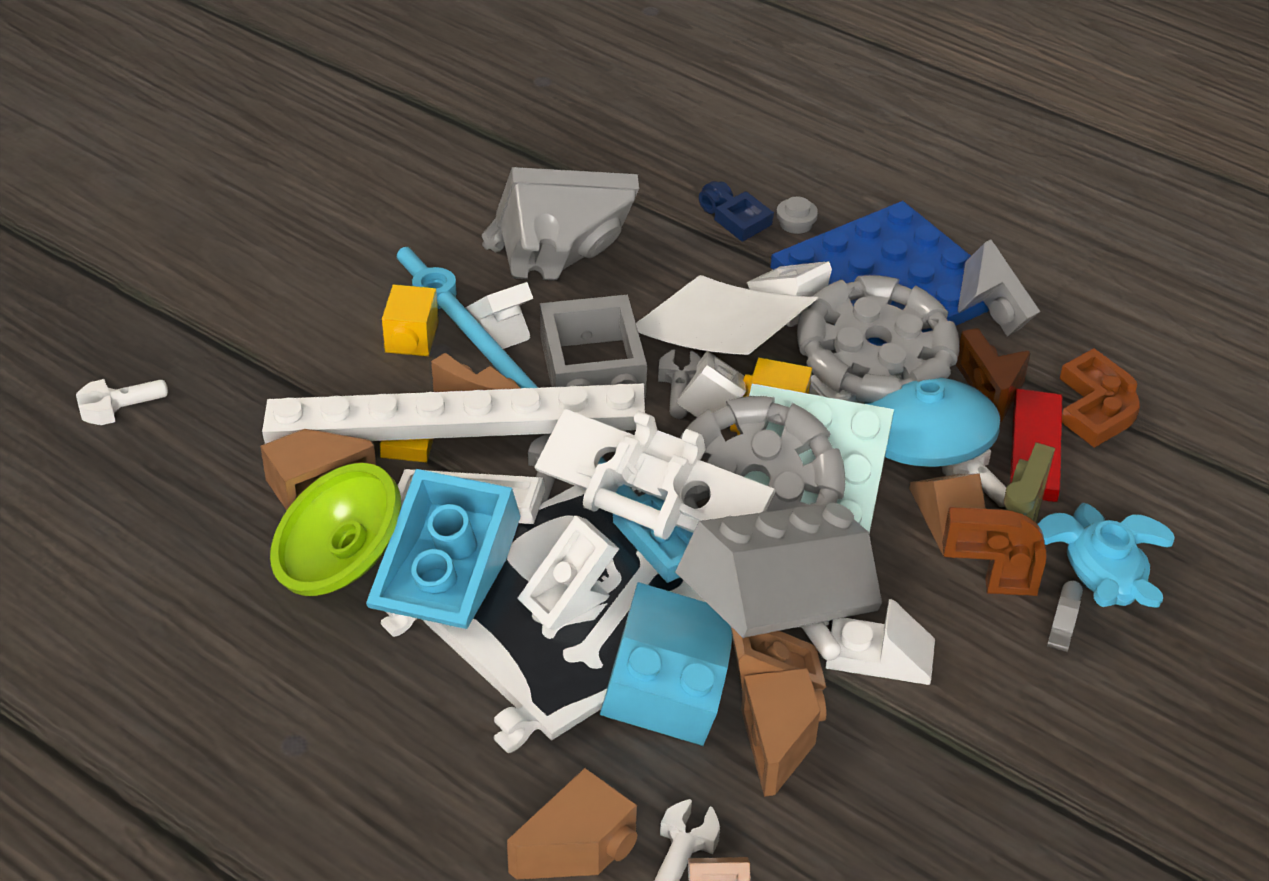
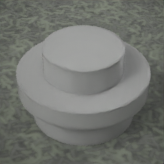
M791 197L782 201L777 206L776 216L780 221L782 229L789 233L801 234L812 228V224L817 220L818 209L806 198Z

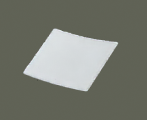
M699 275L639 320L636 326L638 333L679 346L710 352L748 355L816 301L818 297L789 296L753 291Z

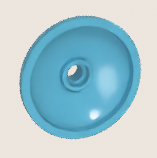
M937 378L920 382L912 381L902 385V389L890 393L878 401L872 403L865 402L868 405L894 409L885 457L908 465L938 467L966 462L986 452L996 442L1000 432V415L994 403L976 388L952 379Z

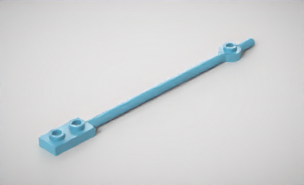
M401 248L397 253V259L413 276L412 286L436 288L438 309L442 308L503 376L514 380L520 388H538L456 299L455 275L444 268H428L411 248ZM603 457L598 462V464L606 463ZM624 484L619 486L616 491L619 495L657 510H661L665 501L648 494L638 497L629 486ZM613 514V523L667 583L680 578L675 571L693 535L692 532L675 526L669 538L664 540L656 537L653 529Z

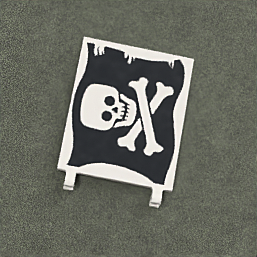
M573 486L540 504L534 524L518 523L507 559L468 629L432 622L518 707L506 708L494 718V722L503 730L494 735V740L507 753L520 748L533 731L537 729L541 730L552 741L601 710L637 582L705 602L681 577L667 583L613 523V513L600 508L597 511L584 508L583 498L586 490L577 486ZM630 487L638 495V497L646 494L642 491ZM579 516L587 519L619 548L596 581L610 596L603 603L556 630H551L517 598L573 518ZM386 612L389 616L381 620V625L395 637L407 631L417 618Z

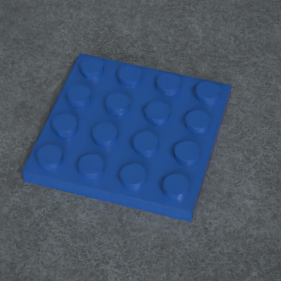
M904 201L783 249L771 256L770 268L773 270L780 266L829 261L832 271L828 285L841 279L845 283L854 282L857 276L880 275L897 278L900 280V285L913 289L916 285L934 296L948 311L946 319L954 322L956 326L990 311L984 301L961 313L958 312L965 262L971 255ZM858 299L850 300L853 306ZM894 301L890 304L902 310L905 308V305ZM931 328L922 330L923 333L933 331ZM880 338L867 339L871 344L877 346L887 343Z

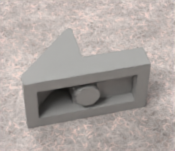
M990 239L965 262L958 312L961 313L984 301L990 310L992 318L1001 326L1005 334L1009 336L1026 325L1040 310Z

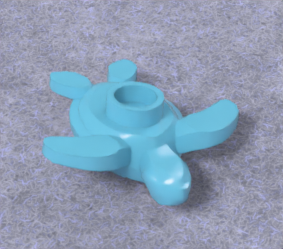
M1081 503L1073 516L1065 513H1053L1038 523L1044 535L1045 545L1060 541L1068 543L1067 556L1069 562L1082 583L1094 592V600L1099 606L1107 607L1114 604L1126 606L1136 599L1141 605L1155 608L1160 607L1163 601V594L1156 586L1148 582L1150 563L1145 553L1136 544L1147 543L1162 547H1172L1175 536L1167 526L1143 515H1130L1121 523L1112 520L1105 521L1104 516L1097 509L1086 503Z

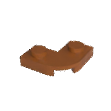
M1093 348L1062 366L1059 379L1083 396V398L1063 409L1062 423L1091 446L1097 447L1126 430L1136 421L1140 409V401L1136 393L1138 383L1117 364Z
M949 507L942 541L943 556L949 558L990 559L985 578L987 594L1037 596L1047 558L1044 535L1038 524L1021 513L1009 510Z

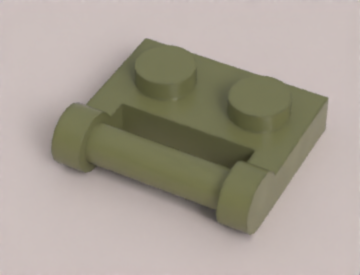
M1036 442L1029 460L1019 459L1012 483L1006 487L1004 496L1006 510L1021 513L1037 522L1055 451L1054 447Z

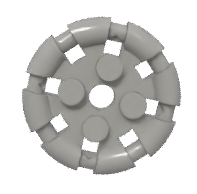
M880 275L857 276L855 281L845 283L841 279L817 292L813 297H818V299L808 306L809 310L801 313L797 326L799 350L802 355L808 357L806 363L808 367H812V373L828 387L838 393L842 390L856 395V400L872 403L902 389L901 386L909 382H920L937 378L947 379L950 376V367L957 363L959 356V335L955 323L946 319L948 311L934 296L916 285L913 289L900 285V280L897 278ZM858 299L853 306L850 300ZM894 301L905 305V308L902 310L890 304ZM931 328L933 330L924 333L922 332L923 329ZM875 337L883 339L887 343L877 346L871 344L867 339ZM902 372L901 377L903 380H898L894 375Z
M739 397L726 401V407L713 413L709 409L706 410L686 428L703 436L706 450L702 458L708 460L707 463L743 477L752 471L763 472L769 477L770 482L768 486L775 489V494L767 508V512L837 503L838 499L844 497L845 469L840 450L837 448L833 449L828 440L831 434L823 423L810 412L794 403L787 407L774 403V397ZM769 422L785 426L781 438L776 432L766 430ZM735 424L740 435L725 442L721 430ZM811 449L816 458L803 466L799 454ZM694 486L687 491L684 503L693 509H697L696 502L707 497L710 499L711 491L706 486ZM804 490L818 494L815 503L809 505L800 502Z

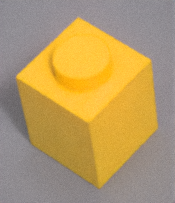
M392 285L382 316L385 353L429 356L439 323L436 288Z

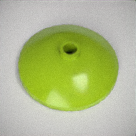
M354 463L330 471L308 486L287 509L273 537L270 562L277 580L295 594L318 596L342 589L368 572L386 551L401 510V495L395 480L379 466L369 463Z

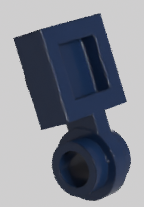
M711 181L704 185L702 192L699 193V202L703 210L709 214L715 213L714 220L742 242L768 228L773 223L774 212L747 191L733 197V193L726 183Z

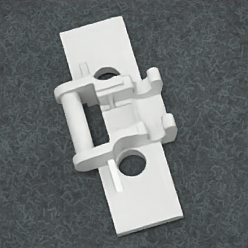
M564 409L534 467L536 471L586 490L583 498L584 508L592 511H597L599 508L653 529L654 535L664 540L669 538L675 526L694 533L698 522L702 520L767 511L775 494V489L701 461L706 450L704 438L701 434L686 429L682 439L657 430L655 418L641 411H637L634 416L637 428L635 435ZM609 452H615V455L611 460L603 464H598L600 458L603 455ZM624 484L665 501L661 510H657L619 495L616 491L619 486ZM698 485L706 486L711 491L710 499L706 505L697 509L685 505L684 498L689 489Z

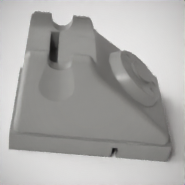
M512 167L496 212L497 227L502 229L512 277L515 279H528V272L536 270L541 273L543 280H557L561 272L568 266L584 257L593 258L608 248L621 233L622 226L638 193V174Z

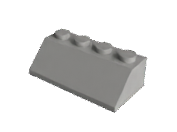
M837 503L795 507L770 512L763 511L755 514L726 516L724 518L699 521L675 571L742 638L878 611L882 604L869 532L854 520V515L848 508Z

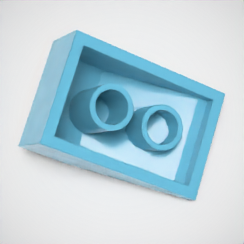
M416 469L400 510L395 530L389 540L366 604L368 608L468 629L507 559L521 517L513 489L511 487Z
M637 582L600 715L704 746L718 712L727 674L732 644L731 626L706 602Z

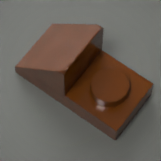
M979 328L962 331L956 366L970 386L979 390L994 403L1000 415V422H1002L1014 402L1016 388L1021 389L1024 384L1031 353L1030 351H1022L998 356L996 348L988 343Z

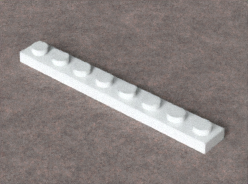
M644 383L267 399L262 434L265 444L302 429L370 441L551 434L564 409L622 431L636 430L637 424L634 422L636 412L641 411L645 413Z

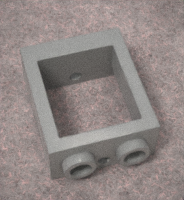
M628 294L540 303V336L551 387L644 383V399L646 398L647 362ZM623 340L628 358L565 365L561 346Z

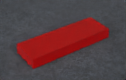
M1016 388L1013 407L1010 483H1012L1019 459L1028 461L1036 442L1054 447L1055 451L1043 500L1053 502L1058 501L1060 493L1062 394Z

